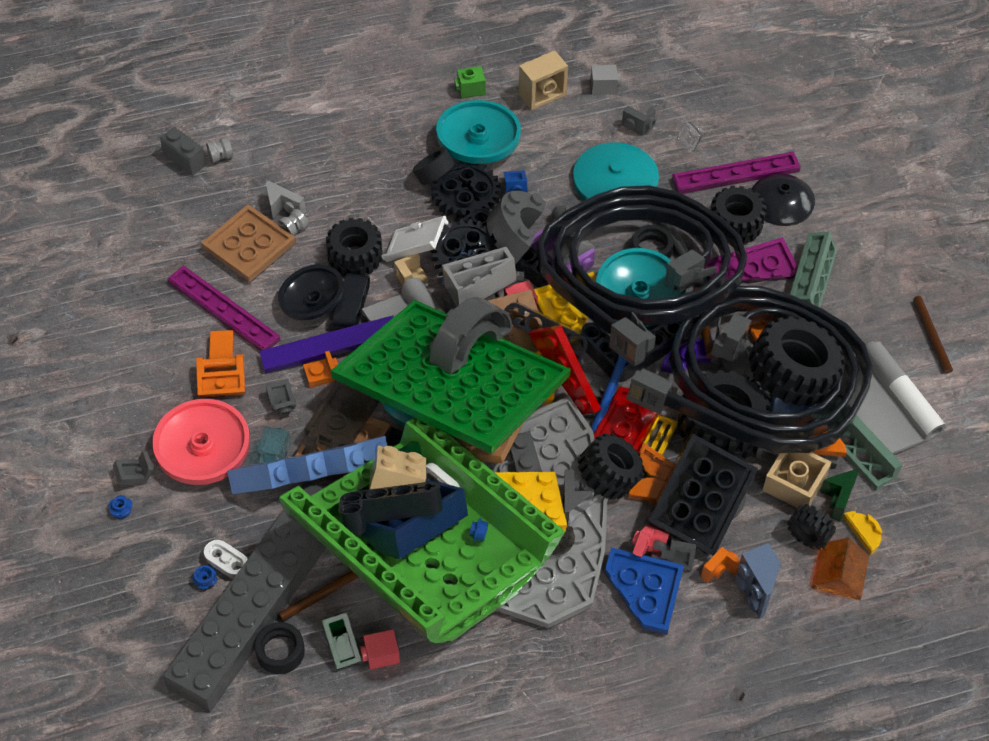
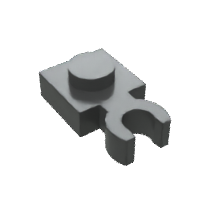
M672 540L671 546H666L662 541H654L653 549H658L661 552H652L651 557L684 565L683 569L692 571L696 544Z

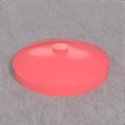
M196 399L174 407L163 416L153 435V451L160 468L174 480L191 485H206L227 478V470L240 467L246 459L250 448L249 429L242 414L233 406L214 399Z

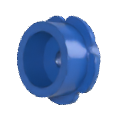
M123 495L117 496L108 504L110 514L118 519L128 517L133 507L132 501Z
M481 518L478 522L473 521L469 536L474 537L473 541L475 543L476 541L484 542L488 522L482 521Z
M208 565L199 566L194 572L193 583L198 585L200 589H208L216 584L217 573Z

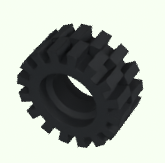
M809 504L800 505L787 522L788 530L792 531L791 535L793 537L796 536L798 542L803 541V545L806 547L810 545L811 549L817 548L818 550L825 548L835 534L836 526H834L833 520H829L830 516L828 514H822L823 510L819 509L818 511L815 506L812 505L810 507Z

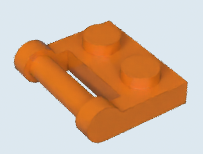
M236 354V357L212 359L196 357L199 398L246 395L244 354ZM237 366V370L205 372V368Z

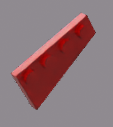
M562 326L534 329L528 333L543 357L571 369L570 377L562 386L581 414H591L599 411L601 407Z

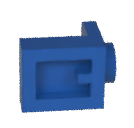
M525 170L504 172L506 193L510 191L528 192Z

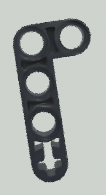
M513 302L507 305L504 311L510 315L512 324L529 333L534 330L530 326V319L538 317L542 321L541 328L561 325L570 345L572 339L581 338L584 342V347L581 350H575L572 347L579 363L581 362L588 347V339L584 334L521 303ZM519 308L518 313L523 316L526 315V311L529 312L530 315L526 318L525 324L521 323L523 318L519 316L513 319L511 317L512 313L509 312L510 309Z
M422 482L349 492L341 496L339 504L341 524L355 536L365 533L367 523L433 515L441 512L443 509L440 486L437 482Z

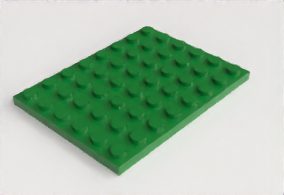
M414 300L331 370L332 379L492 454L570 377L571 369L502 338L496 341L482 334L473 344L467 363L450 374L429 362L430 344L446 320L447 314Z

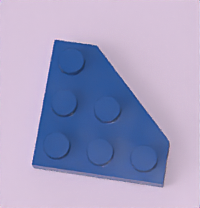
M611 547L605 568L606 576L642 629L665 635L668 634L684 565L645 555L640 557L633 554V552Z

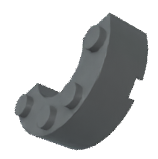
M510 191L502 197L487 217L489 235H494L497 240L495 245L498 249L508 248L514 257L515 264L530 248L534 234L530 232L529 228L543 213L546 201L536 193Z
M474 297L466 299L455 309H451L447 313L446 320L430 344L429 362L450 374L454 373L467 363L473 344L482 334L498 341L512 331L510 315L483 298Z

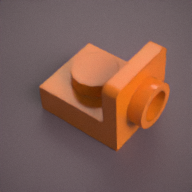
M325 351V359L303 364L309 388L337 381L331 378V370L338 365L336 357H331L330 351Z
M721 547L703 566L701 578L709 583L714 577L718 579L725 569L736 576L740 563L738 556L734 552Z

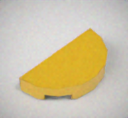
M856 511L844 513L842 518L868 553L872 555L877 551L881 543L882 529L879 523L869 514L866 516L856 513Z

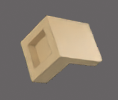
M419 254L407 256L394 262L395 276L402 287L409 278H420L423 283L428 281V276L420 266Z

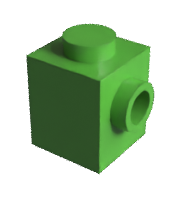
M482 66L457 69V78H454L455 90L460 92L461 99L486 95V80Z

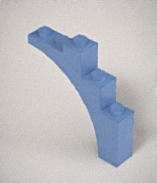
M376 437L314 453L227 470L232 494L273 489L290 483L311 481L328 475L352 472L374 459L378 446H387L386 437Z

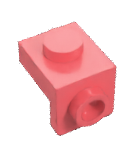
M647 524L641 531L637 530L632 540V544L635 545L633 554L642 557L647 551L660 553V550L653 549L654 541L659 540L666 544L670 534Z

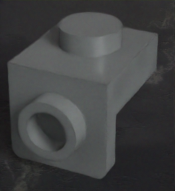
M627 106L623 110L622 125L643 136L654 127L656 123V110L651 108L645 115Z
M289 379L265 386L273 413L279 412V415H283L293 411L292 408L296 407V400L293 397Z
M142 451L138 459L115 460L113 469L118 484L136 485L147 483L154 471V463L150 460L147 451Z

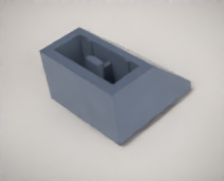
M769 543L742 553L735 577L738 588L741 591L743 590L747 596L750 609L756 611L759 618L765 616L781 565Z

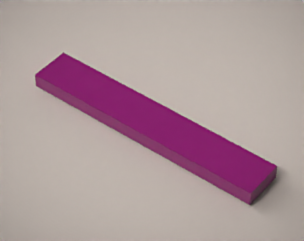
M793 151L672 174V181L676 191L686 194L760 180L771 174L800 172L801 166Z
M184 265L167 278L170 285L259 351L272 348L280 341V335Z

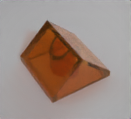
M849 537L828 542L825 548H821L818 551L811 588L861 600L869 555Z

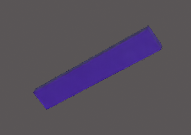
M394 316L384 317L261 350L260 355L265 374L325 358V351H330L331 356L356 350Z

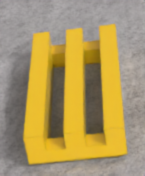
M658 415L644 443L648 445L659 421H662L663 423L651 445V448L656 450L668 424L671 425L658 451L663 456L676 431L678 421Z

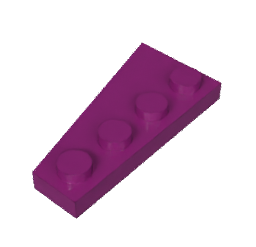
M783 237L745 248L747 262L741 282L795 278L798 266ZM735 252L731 253L730 266L725 282L736 273L738 261ZM721 256L710 259L704 269L717 266V274L722 265ZM716 274L710 275V276H707V277H708L709 280H710V279H712Z

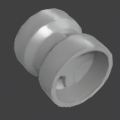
M228 137L221 138L219 142L211 141L206 143L212 163L218 162L221 158L229 159L233 157Z
M294 209L288 217H282L278 220V225L293 236L297 234V231H302L309 226L307 218L299 209Z

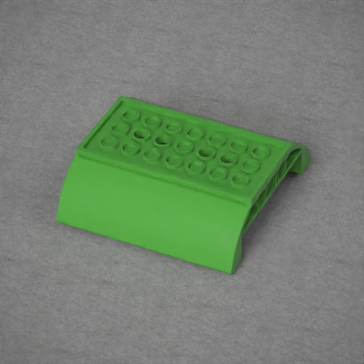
M412 418L405 423L401 442L394 447L399 450L411 441L419 442L422 457L426 458V464H436L453 478L460 488L464 489L468 516L460 520L458 524L444 530L439 536L433 537L423 546L408 553L406 557L395 559L380 553L363 537L355 536L341 524L339 514L341 496L349 492L369 490L370 471L374 459L312 496L307 494L300 486H297L281 495L279 500L283 509L430 642L444 643L448 641L451 643L515 597L547 561L565 531L449 434L419 419ZM481 518L482 521L488 522V529L484 542L476 541L475 543L473 541L474 537L469 536L473 521L478 522ZM427 564L434 565L437 569H435V568H430V569H429L426 565H427ZM444 580H450L454 584H446Z

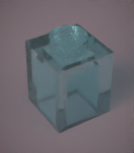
M265 427L257 448L259 463L286 458L291 445L289 431L279 427Z

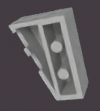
M507 247L442 265L445 288L456 306L468 298L479 297L484 299L516 281L515 260Z

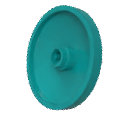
M469 100L455 104L441 114L436 125V137L439 146L446 148L451 157L467 163L486 164L502 160L515 151L521 138V125L517 116L501 104L486 100Z
M619 142L603 143L589 148L578 158L573 171L574 188L583 201L596 194L618 187L647 185L658 187L659 172L654 160L642 149Z
M630 248L611 255L601 265L596 277L597 283L615 293L641 299L674 298L686 293V290L680 293L677 291L673 292L664 285L667 263L672 260L657 251L646 248ZM650 325L644 327L647 330H653L659 325Z

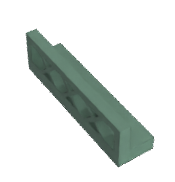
M830 232L808 233L790 295L818 307H821L837 252Z
M839 397L830 408V411L825 413L820 419L827 417L842 399ZM848 406L844 414L836 421L837 424L848 415L850 411ZM856 415L851 427L842 435L853 440V446L845 445L847 451L846 458L872 487L878 490L898 477L903 464ZM856 452L866 454L869 458V463L859 461L856 458ZM872 469L882 471L885 477L877 481L871 474Z

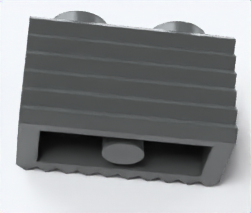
M173 127L160 137L162 154L190 175L196 174L206 166L203 146L188 138L177 127Z

